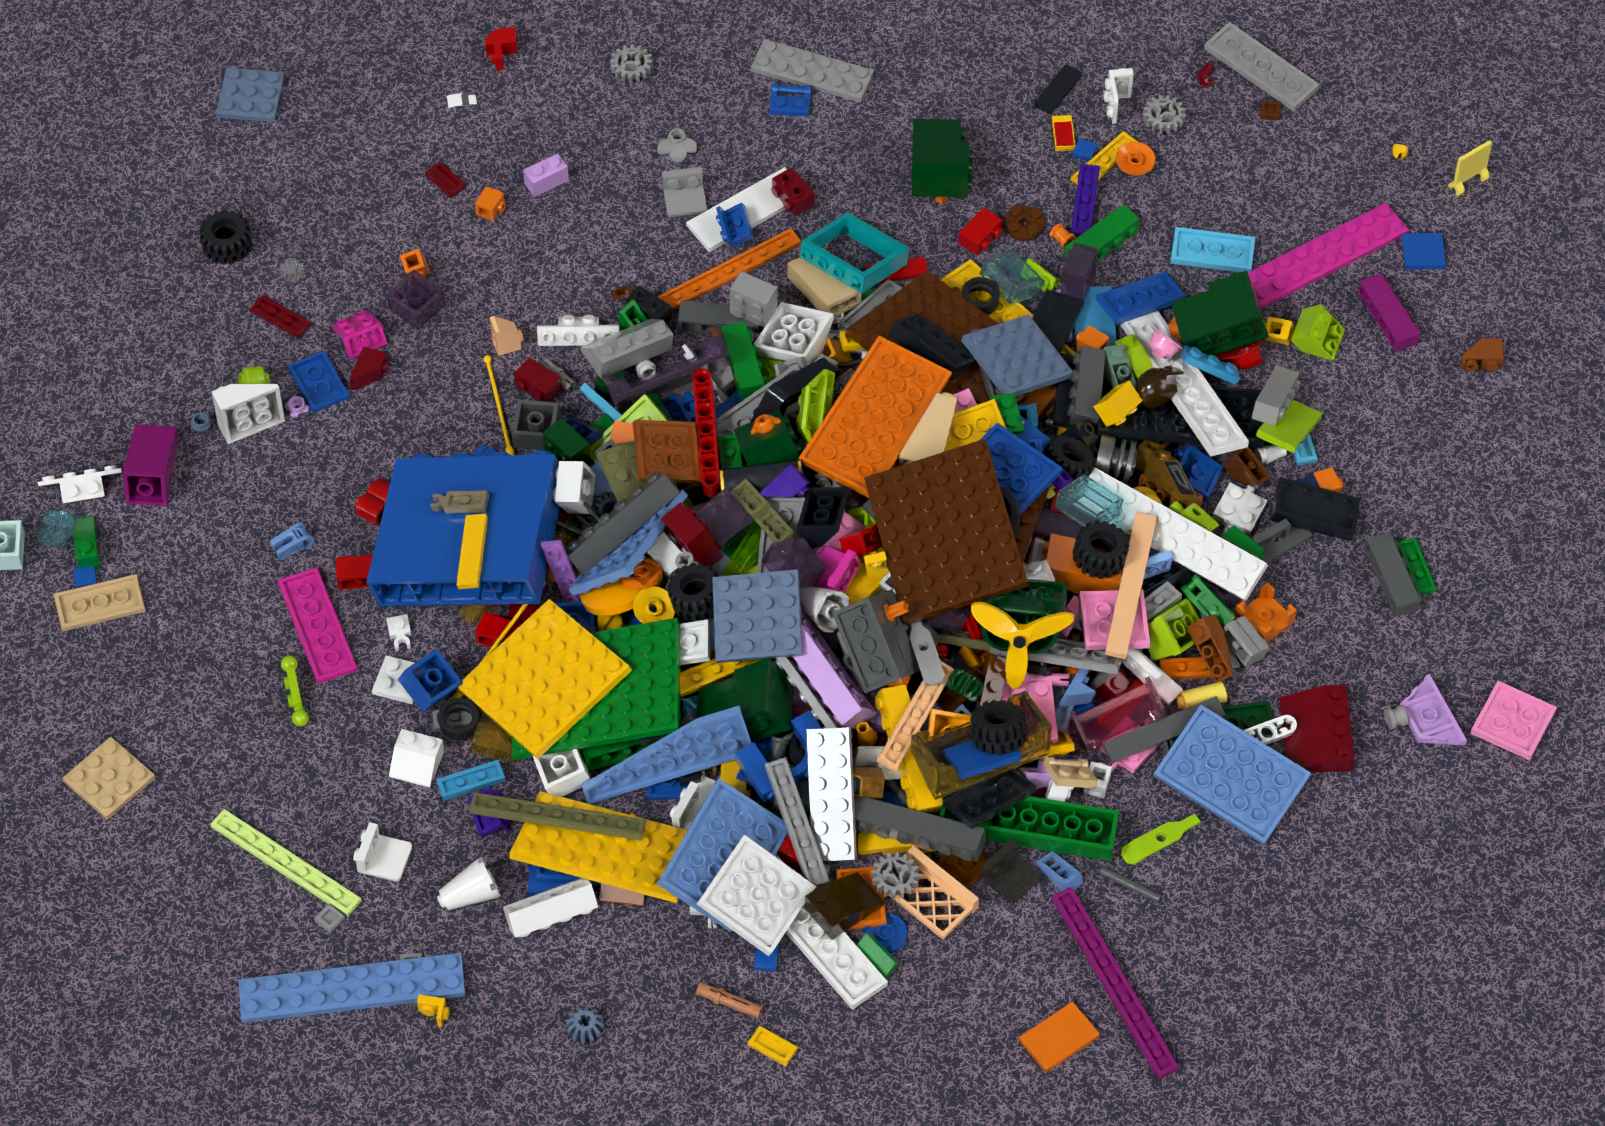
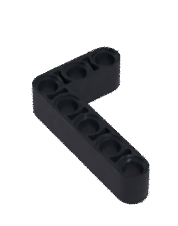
M823 357L773 383L765 392L749 424L755 422L757 417L772 413L778 409L784 415L788 406L798 402L799 396L802 394V388L821 371L827 369L835 372L836 380L840 370Z

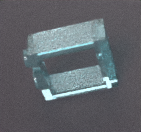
M1014 250L986 258L979 273L982 277L993 280L998 285L1000 295L1010 305L1038 296L1045 282ZM1007 270L1018 283H1014L1002 271Z
M1083 474L1058 491L1055 508L1086 527V524L1089 522L1094 524V521L1099 520L1100 523H1103V521H1108L1109 523L1114 519H1118L1122 513L1124 499ZM1084 496L1104 510L1097 514L1078 502V500Z

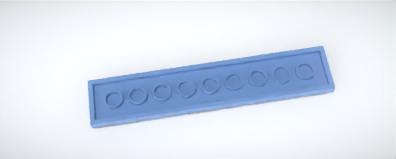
M461 953L239 979L242 1023L416 1003L418 995L445 999L466 997Z

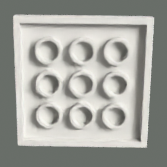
M744 835L703 893L697 905L769 956L805 904V896L812 892L816 886Z

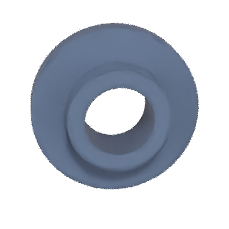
M203 412L196 413L191 419V427L197 432H205L212 425L211 418Z

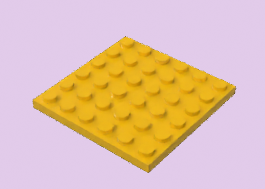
M548 599L471 671L457 688L533 756L539 759L626 677L632 669L572 617Z

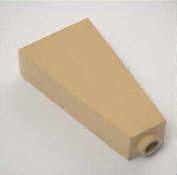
M799 257L787 263L788 278L817 310L832 313L836 317L861 303L860 292Z
M936 393L901 451L898 465L908 464L945 452L957 405V397L950 393Z

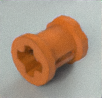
M1062 223L1055 225L1049 234L1052 239H1056L1061 244L1063 249L1076 239V235L1070 234Z

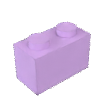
M558 153L523 170L524 184L534 197L569 181L568 166Z

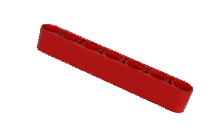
M699 369L694 372L692 378L700 476L704 494L709 498H715L721 494L719 469L721 467L714 386L710 372L706 369Z

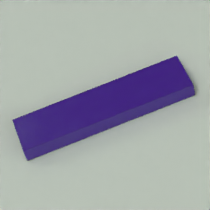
M1080 164L1071 233L1076 236L1082 235L1092 227L1100 170L1098 165Z

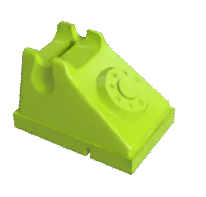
M1188 597L1154 618L1148 624L1150 648L1148 650L1151 655L1149 658L1151 661L1172 655L1176 656L1195 644L1187 627L1200 620Z

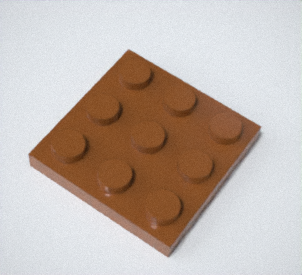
M635 420L633 422L639 482H646V478L650 474L658 471L664 473L671 483L698 484L701 481L695 422Z

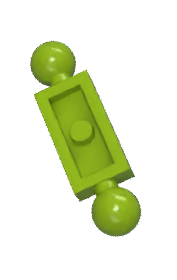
M285 656L281 661V668L287 672V677H283L285 689H290L291 695H287L289 708L294 707L295 711L292 714V722L296 726L302 727L308 723L309 715L302 707L295 672L298 667V661L293 656Z

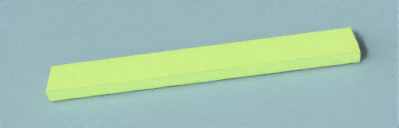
M224 809L210 824L211 828L327 904H331L347 917L362 901L359 896Z

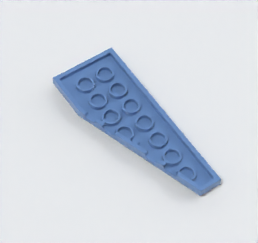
M740 706L697 718L583 783L582 788L588 804L736 760L735 753L752 744Z

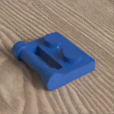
M772 83L769 114L808 117L811 85L800 87ZM777 93L803 94L804 97L778 96Z

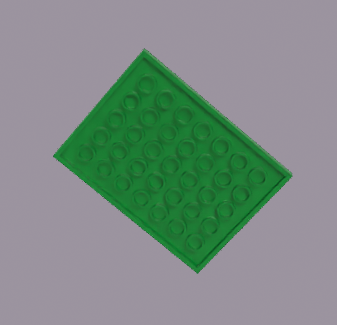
M678 618L591 633L627 663L632 671L543 755L671 734L680 728V621ZM512 737V757L514 760L533 757L527 749Z

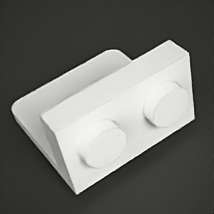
M1132 68L1109 70L1108 78H1105L1106 90L1104 91V101L1109 104L1107 106V117L1111 118L1112 124L1117 122L1118 99L1131 98Z
M369 822L367 830L364 829L361 834V846L356 848L353 860L356 861L357 871L383 879L400 881L412 850V844L407 841L380 835L378 824Z

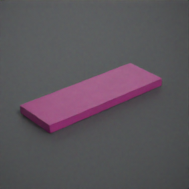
M318 567L277 580L317 684L358 671Z

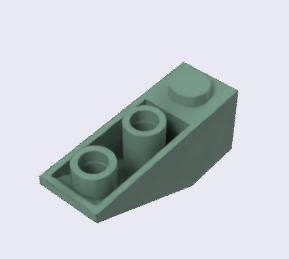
M1124 345L1104 347L1103 350H1106L1103 375L1113 389L1115 386L1128 380L1135 388L1136 381Z

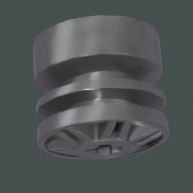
M1102 434L1095 468L1106 474H1109L1110 471L1114 472V478L1117 480L1119 473L1124 474L1122 483L1127 484L1133 474L1136 463L1137 442L1131 441L1128 450L1125 449L1126 439H1123L1120 447H1115V437Z

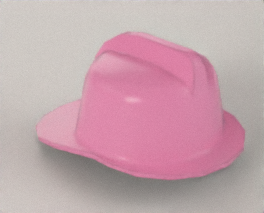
M1151 325L1154 333L1149 345L1153 349L1155 357L1160 359L1163 357L1171 358L1178 350H1183L1180 345Z

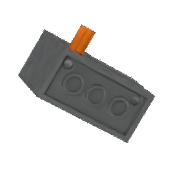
M893 589L832 612L864 693L887 685L888 688L906 685L907 688L911 678L910 675L920 671L914 650L905 631L908 629V626L905 625L902 618L903 614L909 612V605L905 603V600L898 602Z

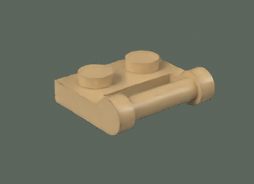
M1045 757L1044 768L1056 786L1096 788L1098 780L1089 769L1087 759H1078L1076 761Z

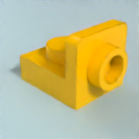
M418 995V1011L427 1016L437 1014V1025L442 1027L443 1021L448 1020L450 1008L446 1006L445 998Z

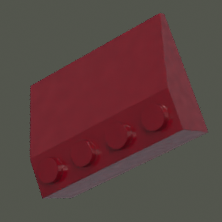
M1324 685L1279 697L1281 716L1290 715L1297 722L1294 733L1289 737L1283 738L1285 757L1310 773L1352 772L1355 759L1346 685ZM1284 722L1282 728L1286 727L1289 730L1291 724Z

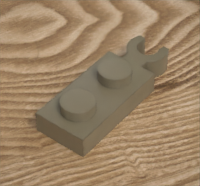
M487 490L447 491L446 496L433 494L432 498L437 503H431L430 507L435 512L444 509L445 513H486L489 493Z

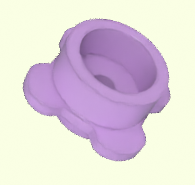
M292 397L285 404V408L291 412L290 415L293 418H297L299 414L309 411V406L305 405L303 397Z

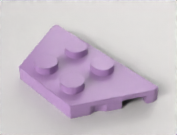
M1426 675L1424 681L1418 687L1416 686L1411 691L1410 696L1400 703L1406 710L1408 725L1418 743L1466 745L1467 739L1431 675Z

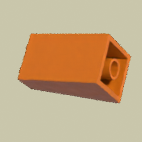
M1051 533L1049 541L1044 542L1042 553L1046 554V556L1041 561L1047 560L1055 582L1067 583V590L1079 594L1080 591H1110L1119 589L1122 570H1119L1117 575L1112 574L1111 578L1103 576V579H1098V576H1094V578L1089 577L1090 574H1084L1081 572L1082 568L1076 567L1072 554L1076 541L1075 538ZM1093 547L1099 552H1108L1104 548Z

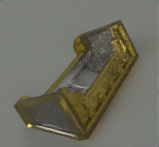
M1026 690L1011 695L1007 701L1013 702L1014 705H1019L1025 713L1026 741L1022 747H1018V751L1021 753V760L962 780L953 766L943 756V749L972 740L971 721L932 737L928 731H919L911 736L910 750L935 800L1049 755L1052 725Z

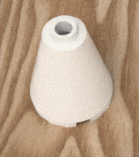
M813 586L801 587L800 602L804 612L820 630L830 633L835 632L833 630L838 627L832 612L849 606V597L838 590Z
M482 857L476 859L439 890L440 895L437 896V899L442 908L447 907L448 910L496 899L501 896L490 870L485 867L486 863Z

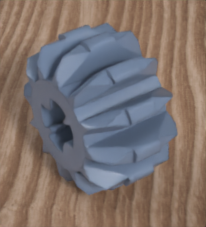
M588 1006L585 1007V1010L577 1007L576 1013L570 1012V1019L566 1021V1027H568L567 1034L572 1036L574 1042L581 1039V1044L584 1045L586 1040L589 1039V1042L593 1044L594 1037L600 1039L601 1031L604 1030L603 1016L598 1015L596 1008L589 1011Z

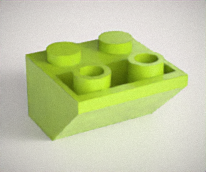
M1319 304L1302 309L1290 341L1302 352L1333 361L1345 328Z

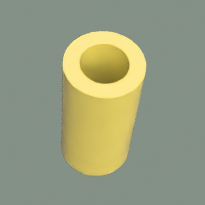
M1221 681L1179 692V697H1177L1178 707L1183 710L1217 696L1220 704L1227 702L1226 690Z

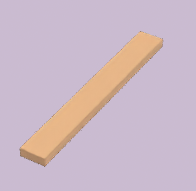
M1136 512L1105 655L1126 659L1157 516Z

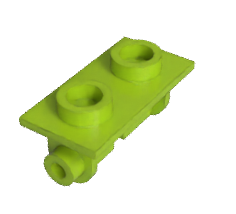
M1027 258L1022 272L1024 277L1044 292L1046 289L1053 291V289H1059L1062 286L1059 277L1049 273L1039 262H1034L1031 258Z

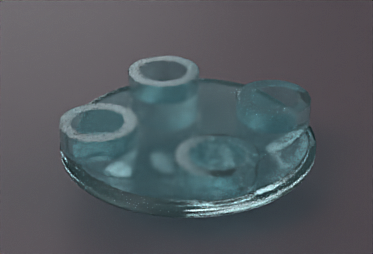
M65 510L48 511L44 515V520L36 533V537L47 547H56L63 544L71 537L75 530V517Z

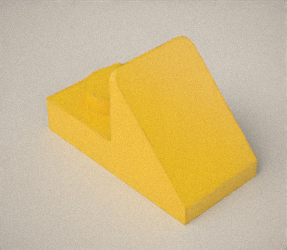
M882 547L875 548L862 555L868 578L889 573L886 554Z

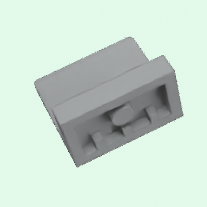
M702 167L662 171V186L668 217L702 214L707 211Z

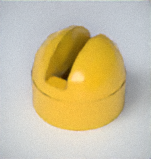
M1394 144L1392 149L1393 156L1397 159L1399 154H1401V160L1404 159L1408 154L1409 147Z

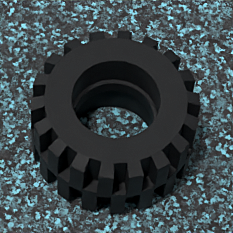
M223 210L220 213L216 211L214 215L210 214L207 216V220L204 219L202 221V226L199 229L202 249L208 259L212 258V262L217 263V261H220V264L225 265V262L229 261V264H233V260L239 262L241 261V256L245 258L248 255L247 251L250 252L252 237L246 218H243L242 214H236L232 210L230 212ZM225 234L234 235V236H232L231 238H228V239H219V238H218V237H220V236H222V235H225Z
M1056 435L1052 437L1043 451V455L1061 466L1075 480L1068 487L1071 490L1079 488L1096 466V457H1094L1093 451L1082 441L1072 436Z
M1098 520L1094 521V524L1091 522L1087 523L1086 527L1083 526L1080 532H1078L1073 547V561L1076 562V567L1082 568L1081 572L1090 574L1089 577L1092 578L1098 576V579H1103V576L1111 578L1112 574L1117 575L1119 570H1122L1129 551L1128 537L1126 534H1123L1121 528L1117 529L1115 524L1112 523L1110 525L1108 521L1100 523ZM1093 547H1101L1108 552H1099Z
M691 563V566L687 567L684 565L681 570L677 569L674 572L675 576L671 575L670 582L667 585L668 595L677 615L687 621L692 619L693 622L698 619L706 620V617L709 616L711 618L714 616L712 577H719L717 571L713 570L709 565L705 567L704 563H699V565ZM695 590H703L698 594L689 595Z
M993 700L982 703V706H977L976 710L972 711L970 716L971 738L974 746L979 748L980 751L987 752V754L1001 755L1002 753L1008 754L1010 751H1016L1018 747L1024 745L1026 741V719L1024 710L1019 705H1014L1010 701L1005 702V700Z

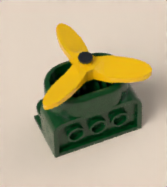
M1027 579L1029 586L972 603V615L977 620L985 641L991 647L1007 652L1006 678L1012 689L1019 688L1024 681L1027 672L1028 654H1039L1052 648L1062 630L1073 622L1074 614L1065 612L1067 583Z

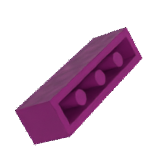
M1381 273L1361 280L1358 293L1395 352L1417 345L1420 330L1417 325L1413 324L1409 312L1404 310L1399 296L1395 295L1392 291L1390 282L1385 280Z

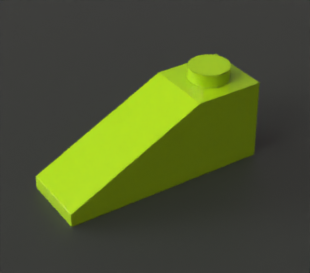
M1134 334L1115 341V345H1124L1136 382L1146 370L1154 368L1145 349Z

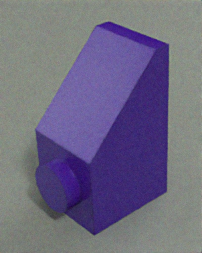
M790 464L760 494L770 497L792 498L797 495L801 497L809 490L807 486L811 482L794 464Z

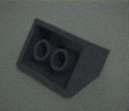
M808 487L809 490L806 493L797 525L801 548L822 547L839 531L850 487Z

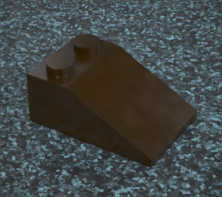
M858 872L825 883L805 896V910L831 940L884 906L881 898Z

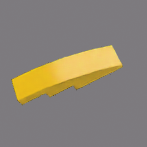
M869 832L858 833V853L860 855L882 852L884 855H887V853L892 855L896 852H906L907 854L908 850L913 846V844H902L891 838H880L876 834ZM914 845L923 853L936 851L932 849L925 850L917 845Z

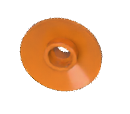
M1128 142L1118 149L1116 163L1126 174L1141 176L1150 172L1154 167L1155 154L1146 144Z

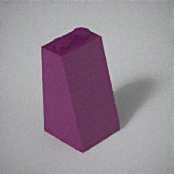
M135 425L122 472L126 504L168 505L178 445L177 427Z

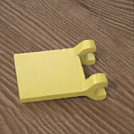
M1490 140L1458 158L1454 181L1448 184L1450 189L1455 188L1457 196L1465 192L1463 182L1473 176L1480 174L1482 182L1489 179L1487 165L1492 146Z

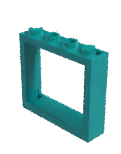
M847 212L802 240L800 258L858 292L863 293L907 265L910 248ZM844 233L885 258L862 272L821 247Z

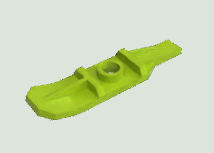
M1193 814L1179 822H1167L1122 847L1121 856L1127 864L1136 865L1146 857L1179 841L1186 831L1200 824L1201 821L1196 814ZM1162 836L1165 838V841L1160 842L1157 840V837Z

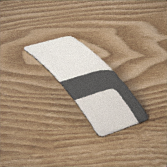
M475 92L447 96L448 108L477 104Z

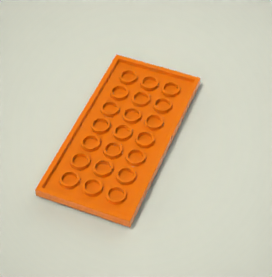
M878 336L805 447L799 460H802L803 465L869 498L864 477L894 467L901 451L936 393L942 392L951 378L952 372Z

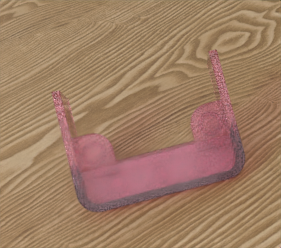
M1150 676L1145 678L1144 685L1077 716L1075 711L1070 712L1071 721L1085 748L1090 747L1091 750L1101 747L1103 741L1148 720L1152 723L1161 719L1164 705Z

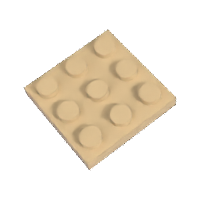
M110 737L62 779L64 783L108 820L155 779V775Z

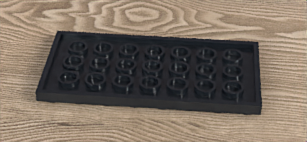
M1103 379L1101 399L1112 390L1106 379ZM1211 386L1248 439V447L1263 448L1264 440L1256 436L1263 422L1252 419L1256 400L1262 390ZM1171 399L1165 404L1152 409L1145 408L1139 403L1136 406L1138 409L1134 413L1126 415V420L1118 426L1112 424L1106 427L1100 416L1097 422L1098 437L1104 434L1124 439L1201 444Z

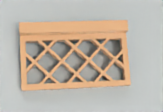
M913 845L907 852V860L914 859V866L919 867V879H928L931 882V887L918 888L917 881V888H912V893H916V902H907L899 895H896L894 900L944 940L970 913L973 914L979 908V898ZM931 892L932 901L919 902L918 893ZM934 892H944L947 895V901H934ZM960 905L965 909L961 914H951V906ZM932 906L933 915H922L919 912V907ZM935 906H948V915H935ZM936 920H949V926L942 931L936 926Z

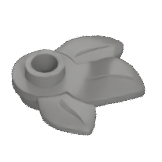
M679 128L671 130L668 138L661 140L657 148L658 155L669 154L671 160L677 164L685 160L687 153H695L697 151L696 142L687 138L686 133Z

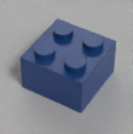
M438 649L405 669L397 679L423 713L454 694L458 690L457 687L463 683Z

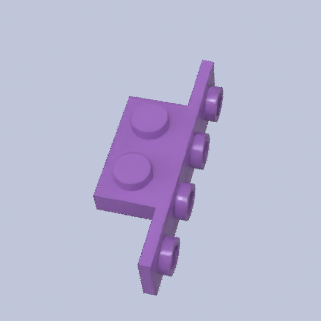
M562 541L541 542V548L564 601H580V593L573 596L568 590L577 576Z

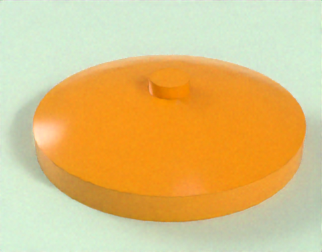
M645 556L646 559L653 560V558ZM619 578L614 583L608 582L598 589L595 587L585 594L580 593V599L585 609L594 615H616L633 609L634 598L642 589L628 588L623 585L621 578ZM660 581L658 584H656L655 586H656V587H659L660 584H661V581Z

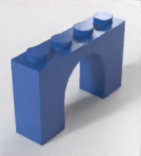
M810 710L791 720V729L806 752L803 760L795 767L790 768L796 786L804 778L809 779L806 729H822ZM755 743L736 752L737 764L761 800L765 802L776 799L764 766L768 762Z

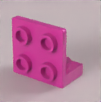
M369 311L357 312L355 316L348 319H340L336 324L332 325L333 330L342 338L350 359L358 357L363 347L377 349L388 344L381 322Z
M825 546L805 581L815 587L838 590L844 593L862 562L856 552L848 549L845 554L832 547Z

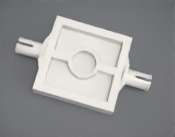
M1229 483L1212 515L1213 519L1226 526L1221 536L1234 525L1242 532L1250 535L1268 501L1253 493L1256 489L1255 487L1248 485L1246 489Z

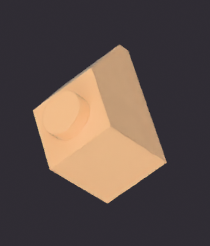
M495 316L490 317L492 341L497 354L502 355L520 350L521 342L524 341L521 329L517 330L514 322Z

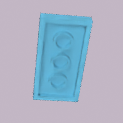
M1175 227L1170 264L1232 272H1243L1246 270L1250 272L1255 237Z

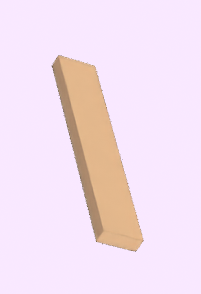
M942 661L940 662L945 674L942 683L930 686L922 680L876 760L894 773L929 715L930 709L933 708L946 685L948 677L954 671L952 667Z

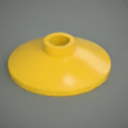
M653 586L642 589L634 598L633 611L636 618L642 624L672 619L674 617L675 611L668 592L663 588ZM649 607H654L656 612H651Z

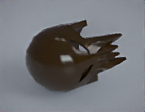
M1172 366L1146 370L1138 378L1135 385V390L1142 399L1140 404L1145 408L1152 409L1168 402L1178 390L1175 384L1166 383L1167 376L1184 374V372Z

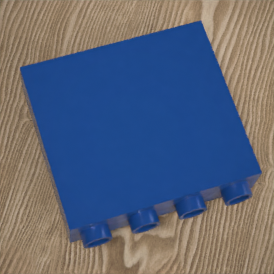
M542 450L533 451L530 455H511L498 451L492 453L491 456H471L466 453H455L451 457L433 458L427 454H416L412 458L396 459L367 578V584L379 606L539 604L548 567V561L540 544L543 541H553L557 525L556 521L560 511V506L553 499V491L557 485L555 472L559 467L555 454ZM487 490L489 493L486 513H445L444 509L435 512L430 507L431 503H437L432 498L433 494L446 496L447 491ZM487 514L488 524L479 588L458 589L456 584L466 515Z

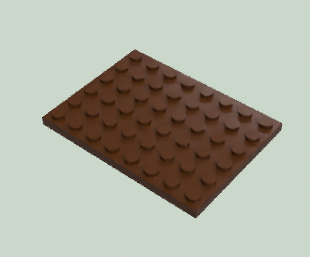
M927 270L846 328L845 334L867 351L870 350L878 336L905 348L890 337L889 333L895 321L919 313L966 348L961 341L963 335L969 334L971 329L988 328L999 323ZM978 362L958 378L948 381L940 394L950 393L954 395L969 388L977 405L987 402L989 399Z
M986 438L864 477L898 602L905 600V603L909 605V612L902 615L905 625L1029 586Z

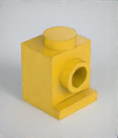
M1268 317L1265 324L1269 337L1265 338V340L1290 346V340L1295 330L1293 322Z

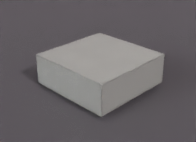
M328 904L314 917V921L330 934L346 919L331 904Z

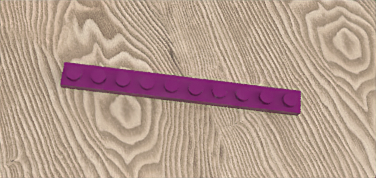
M1068 888L1053 895V903L1157 1079L1159 1080L1178 1071L1179 1066L1073 888Z

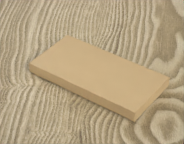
M137 574L54 594L62 631L146 612Z

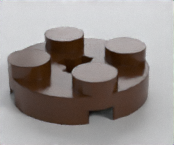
M1015 205L1006 214L1004 227L1013 239L1031 241L1042 234L1045 221L1039 208ZM1027 221V222L1030 223V224H1026V226H1022V223H1019V222Z

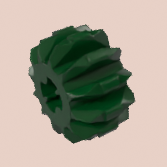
M955 669L948 677L946 683L950 690L971 702H976L984 689L983 682L962 669Z

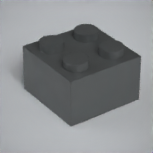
M518 399L512 430L513 447L544 450L543 431L560 419L559 403Z

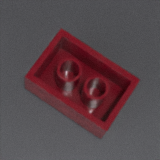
M680 502L663 516L661 520L669 533L677 541L680 549L683 548L685 551L690 552L694 560L704 563L705 567L707 565L712 567L723 558L719 552L721 547L715 541V537L709 531L707 524L702 519L699 521L696 513L690 506L686 508Z

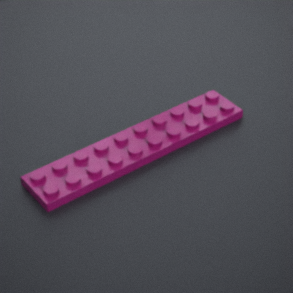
M1384 203L1248 272L1256 290L1261 309L1401 238L1402 234L1409 233V229L1388 204Z

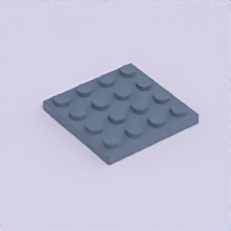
M1030 315L963 335L961 340L1002 394L1014 392L1015 396H1019L1070 379L1074 373Z
M798 569L712 577L715 659L717 663L803 656Z

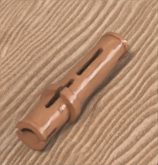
M702 981L698 985L696 995L714 1001L716 1005L722 1004L759 1019L763 1010L762 1005L728 993L722 987L718 989Z

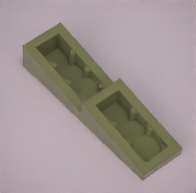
M744 479L730 491L732 496L782 553H785L799 541L794 531L747 479Z

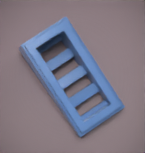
M1053 851L1036 862V865L1061 891L1071 887L1075 890L1083 883L1081 872ZM1053 858L1056 862L1048 867L1045 863ZM1058 866H1061V868L1058 869L1056 872L1053 871V870L1056 869Z

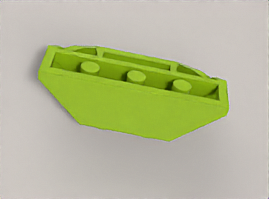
M827 369L821 371L803 387L802 394L799 396L800 411L796 418V426L798 427L797 431L807 444L832 406L835 372Z

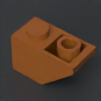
M1481 338L1462 355L1460 369L1475 371L1477 369L1496 371L1501 369L1504 360L1502 339Z

